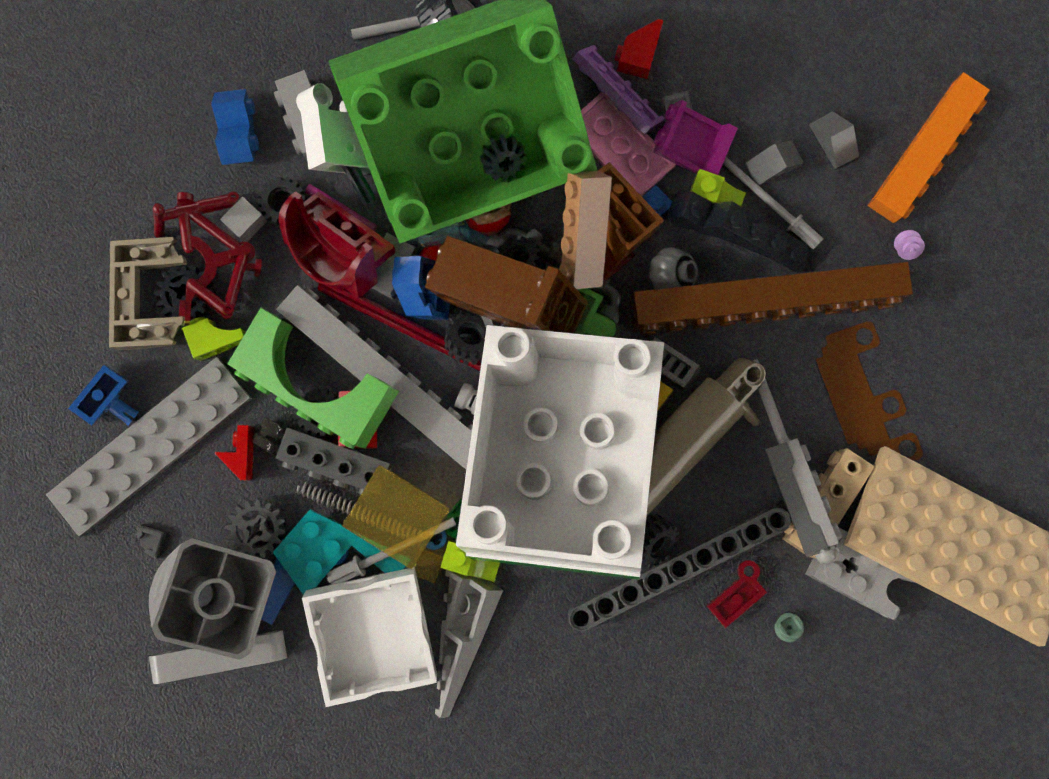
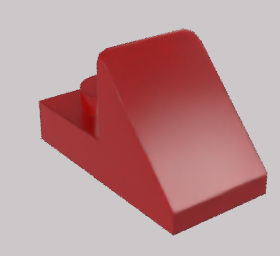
M237 425V431L233 433V447H236V452H215V454L240 480L252 481L255 427L249 425Z

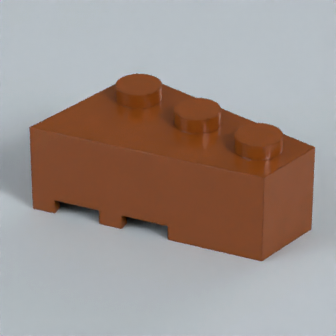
M608 162L598 171L612 177L606 241L618 264L651 237L664 220L617 169Z

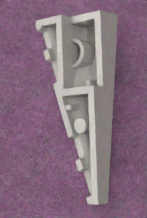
M446 570L445 574L446 577H449L448 593L444 594L443 600L448 602L446 620L442 621L439 664H443L442 680L437 681V689L441 690L440 707L435 709V714L440 718L450 716L503 592L501 588L488 580L462 575Z

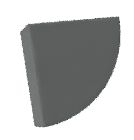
M138 525L137 538L145 553L155 559L159 558L167 532Z

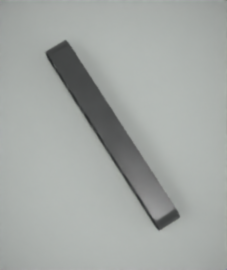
M771 507L667 558L663 562H659V565H653L641 571L640 580L627 578L575 604L568 612L569 623L577 631H586L784 532L790 526V515L783 508ZM775 512L781 517V523L777 527H773L770 523V517ZM752 524L757 529V535L750 540L747 538L745 531ZM729 536L733 541V547L725 552L721 547V541ZM701 549H706L709 553V559L707 562L700 564L696 558L697 553ZM682 561L685 565V571L683 574L675 576L672 572V566L675 562ZM653 573H658L661 578L659 586L650 588L647 583L648 577ZM630 585L634 586L637 591L635 598L631 600L624 599L622 595L624 588ZM602 598L612 600V608L608 612L598 610V603ZM579 610L587 612V621L584 624L575 623L573 621L575 612Z

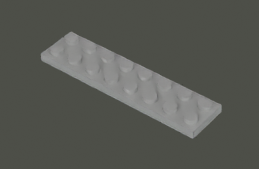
M216 357L54 487L46 496L79 537L84 536L252 400V398L221 359Z

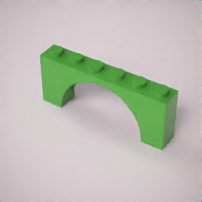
M260 308L228 362V365L236 369L234 374L249 382L250 379L255 381L256 385L254 387L269 395L272 392L277 396L275 400L283 406L290 408L292 405L297 408L296 414L310 422L314 419L319 423L318 428L329 435L333 433L341 437L339 442L351 449H354L355 446L366 449L399 391L381 379L367 373L351 392L339 399L325 403H311L305 400L293 388L285 368V349L293 325L275 314Z

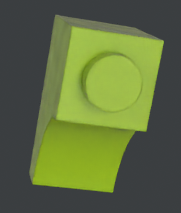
M699 169L690 189V192L693 191L712 203L733 201L740 206L746 192L729 185L724 180V177Z
M205 317L195 318L190 321V325L182 328L193 358L199 361L231 350L239 345L246 333L241 328L236 330L218 329L214 321L208 318L205 319Z
M449 540L440 568L494 582L500 563L470 559L466 556V552L456 546V541Z

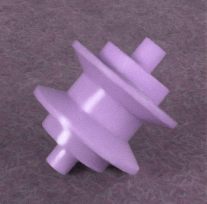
M914 230L903 231L894 240V247L898 255L906 260L915 259L920 256L925 247L920 234Z

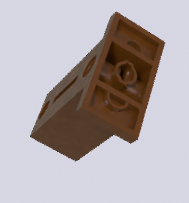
M447 236L445 242L439 247L438 258L434 267L427 275V283L425 285L428 290L446 303L509 327L575 334L588 304V301L559 269L548 266L545 271Z

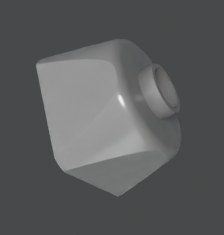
M193 538L180 544L162 562L150 588L149 614L151 627L156 638L161 641L238 660L246 657L251 653L276 574L272 562ZM206 585H209L212 590V598L209 603L200 607L198 603L199 594Z

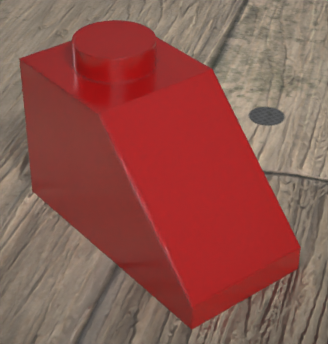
M657 19L626 36L624 46L618 45L614 61L619 62L618 72L647 79L663 20Z

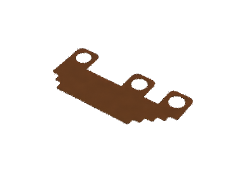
M866 321L827 335L825 338L827 346L821 349L823 357L817 358L816 362L847 444L856 443L858 449L866 448L869 455L873 456L875 454L878 455L880 448L884 446L901 454L899 452L900 443L904 440H911L916 446V451L913 456L907 458L913 461L920 459L923 456V451L914 433H907L890 440L884 426V422L901 417L906 413V407L900 392L891 390L873 397L858 358V353L873 349L880 343L874 324ZM862 328L869 329L873 334L872 342L868 345L859 344L856 340L858 330ZM887 397H894L899 402V409L894 414H888L883 410L882 403Z

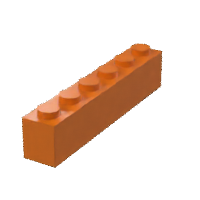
M963 72L951 84L868 206L892 223H895L900 218L906 219L915 207L912 202L916 197L920 198L928 189L929 184L926 182L930 176L935 177L944 164L941 162L945 155L949 156L957 147L958 142L955 140L959 134L964 135L973 122L970 120L974 113L977 115L986 105L987 101L984 98L990 89Z

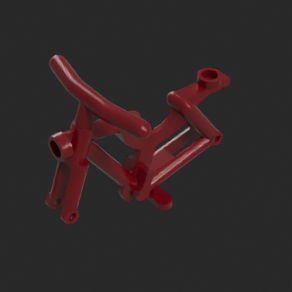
M234 191L229 194L195 202L193 194L179 192L177 193V206H174V208L164 210V206L161 203H156L152 207L154 236L156 238H163L165 236V221L177 218L179 219L184 252L191 253L193 250L201 253L205 260L206 267L203 275L199 279L191 278L187 281L186 300H180L179 317H185L184 323L190 324L191 304L195 297H198L221 314L224 319L232 318L245 271H254V277H259L262 259L256 258L255 263H250L255 257L254 246L248 242H238L202 215L232 208L239 200L238 193ZM190 219L229 247L230 250L214 254L210 246L202 239L192 236ZM235 263L224 301L207 287L214 280L218 267Z

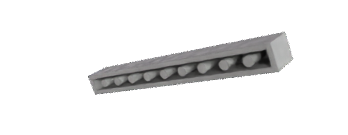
M297 285L276 310L360 381L368 373L397 389L399 393L391 407L467 470L473 425L470 424L467 428L459 421L462 416L452 407H449L448 410L443 408L439 404L442 399L429 389L425 393L418 387L421 382L410 372L405 376L398 370L401 365L389 355L386 358L382 357L378 353L380 349L378 345L369 338L363 341L357 336L360 330L349 321L343 324L337 319L340 314L329 304L323 307L317 302L319 296L308 287L303 290Z

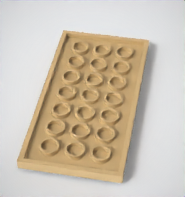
M886 446L880 448L874 463L875 468L869 476L843 545L1034 645L1045 646L1049 635V532Z

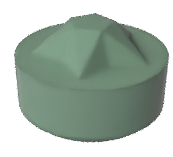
M785 613L776 621L775 632L781 640L795 642L804 632V623L796 614Z

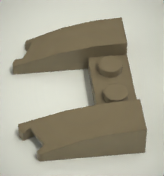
M163 237L110 241L109 348L131 350L176 344V341L173 339L179 326L185 325V317L140 319V270L187 264L185 256H179L174 246L177 242L176 238Z

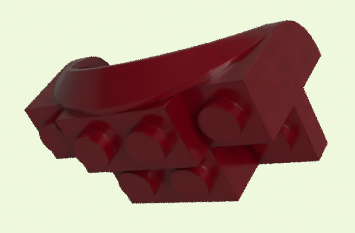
M295 191L281 207L279 225L283 241L288 245L301 269L313 280L335 287L340 291L346 289L358 299L378 283L376 269L396 253L393 244L319 191L305 202H303L302 195ZM314 224H316L319 227L320 232L317 230Z

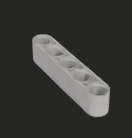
M283 630L256 634L251 653L240 660L188 647L149 656L153 684H160L279 661L287 658Z

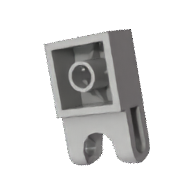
M839 528L842 538L838 539L839 547L836 548V559L830 564H823L816 558H813L805 574L878 614L892 620H897L900 608L888 599L886 593L888 584L897 578L903 581H914L843 545L848 532ZM844 560H849V567L847 569L843 564Z

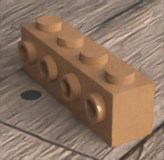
M584 171L577 174L568 173L565 184L564 236L561 240L562 264L559 270L576 289L603 286L612 177L599 171Z

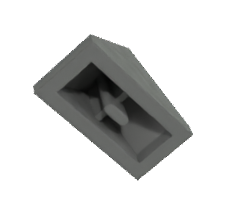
M831 112L809 124L834 169L859 157L854 125L835 112Z
M791 140L773 144L746 162L745 166L752 180L761 186L803 165L804 162Z

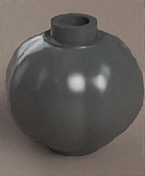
M667 247L658 252L652 259L648 270V277L655 290L692 286L698 276V267L693 261L692 256L685 250L676 247Z

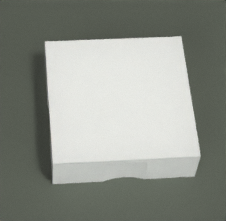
M415 567L305 591L302 601L310 637L317 652V669L326 707L365 699L380 692L401 691L437 683V670Z

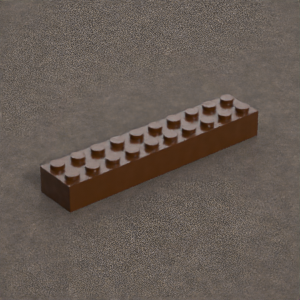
M908 262L637 291L633 293L629 306L633 333L640 332V336L656 334V331L666 329L667 333L683 331L682 328L693 326V330H702L716 323H719L720 327H729L743 320H746V324L761 323L762 319L772 317L773 321H783L789 319V316L799 314V318L814 317L815 313L825 312L826 316L841 314L842 310L851 309L852 313L864 312L869 307L878 306V310L894 308L896 304L904 303V299L911 296L913 292Z

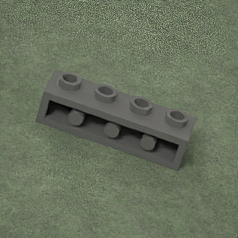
M286 428L275 458L283 461L282 467L294 471L301 467L308 470L307 475L319 480H323L324 476L334 479V485L348 489L349 485L360 488L359 494L374 498L375 494L382 495L393 466L391 463L340 447L334 443L290 428Z

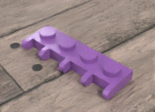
M595 45L576 53L573 60L578 64L580 71L588 75L596 83L597 88L614 102L615 107L619 111L625 113L637 130L647 134L664 123L666 119L663 116L659 117L648 106L650 102L647 99L642 100L630 87L632 84L628 80L624 81L614 71V65L611 62L607 63L597 53L598 48Z

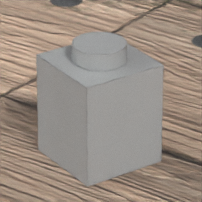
M243 196L220 219L226 225L223 230L234 239L240 238L243 242H248L267 222L265 217Z

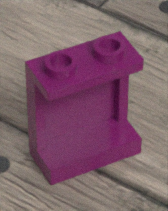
M684 100L671 104L664 116V119H666L665 125L655 136L654 144L656 146L653 153L697 174L699 169L718 175L738 128L729 123L721 125L686 107L687 102Z

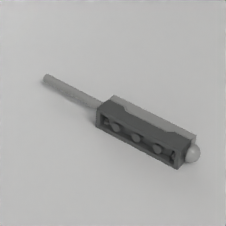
M765 378L758 387V391L779 444L766 449L767 457L806 558L816 555L815 557L819 562L830 564L837 557L838 539H841L842 535L837 523H831L827 513L832 511L827 497H820L817 487L821 486V482L816 470L810 471L807 461L811 460L805 444L800 446L798 438L794 440L788 438Z

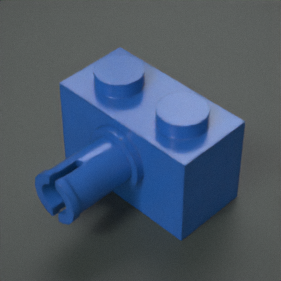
M108 365L102 366L68 408L90 425L95 424L104 412L107 413L109 411L129 426L133 419L124 412L133 418L139 413V411H136L119 399L120 395L118 394L129 380Z

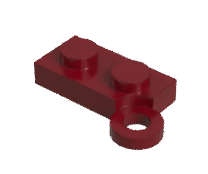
M744 560L741 562L737 569L740 578L735 580L706 605L724 628H727L767 593L757 581L760 568L754 561ZM751 566L753 568L751 576L744 574L745 567Z

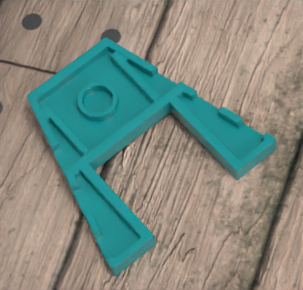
M310 509L273 553L304 595L306 590L318 588L317 585L351 546L366 558L389 548V546L379 543ZM398 552L375 563V565L384 573L403 570L412 559L410 556Z

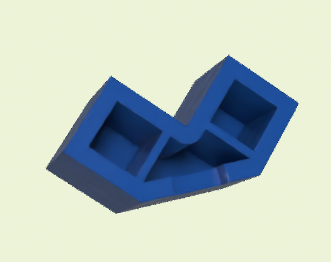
M246 89L214 93L211 105L218 126L215 143L221 164L254 161L255 152L259 150L257 135L254 133L253 115L255 114V105L253 99L248 98Z
M423 256L394 257L392 285L406 316L421 320H448L450 304L425 287L427 275L434 267L436 261Z

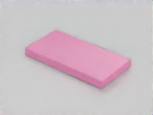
M601 92L581 110L593 156L603 166L610 162L642 197L675 168V163L653 153L656 146L654 140L648 134L637 130L633 126L632 121L625 113L615 107L614 102L606 94Z

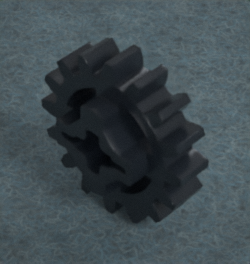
M186 264L182 265L180 271L172 266V274L169 275L163 272L162 275L165 281H157L156 284L161 287V291L154 292V295L161 298L156 304L164 308L162 312L164 315L179 317L180 300H186V296H182L177 291L186 292L187 281L191 278L199 279L204 271L199 273V268L194 265L191 269ZM211 282V284L207 288H211L214 285V282ZM169 293L171 294V296H172V298H173L172 303L170 302V299H169ZM195 297L191 307L196 306L191 309L190 317L193 319L198 318L200 313L208 315L209 313L205 309L207 304L198 297Z

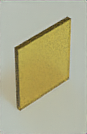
M382 465L376 467L373 476L348 517L343 521L342 526L412 570L450 508Z

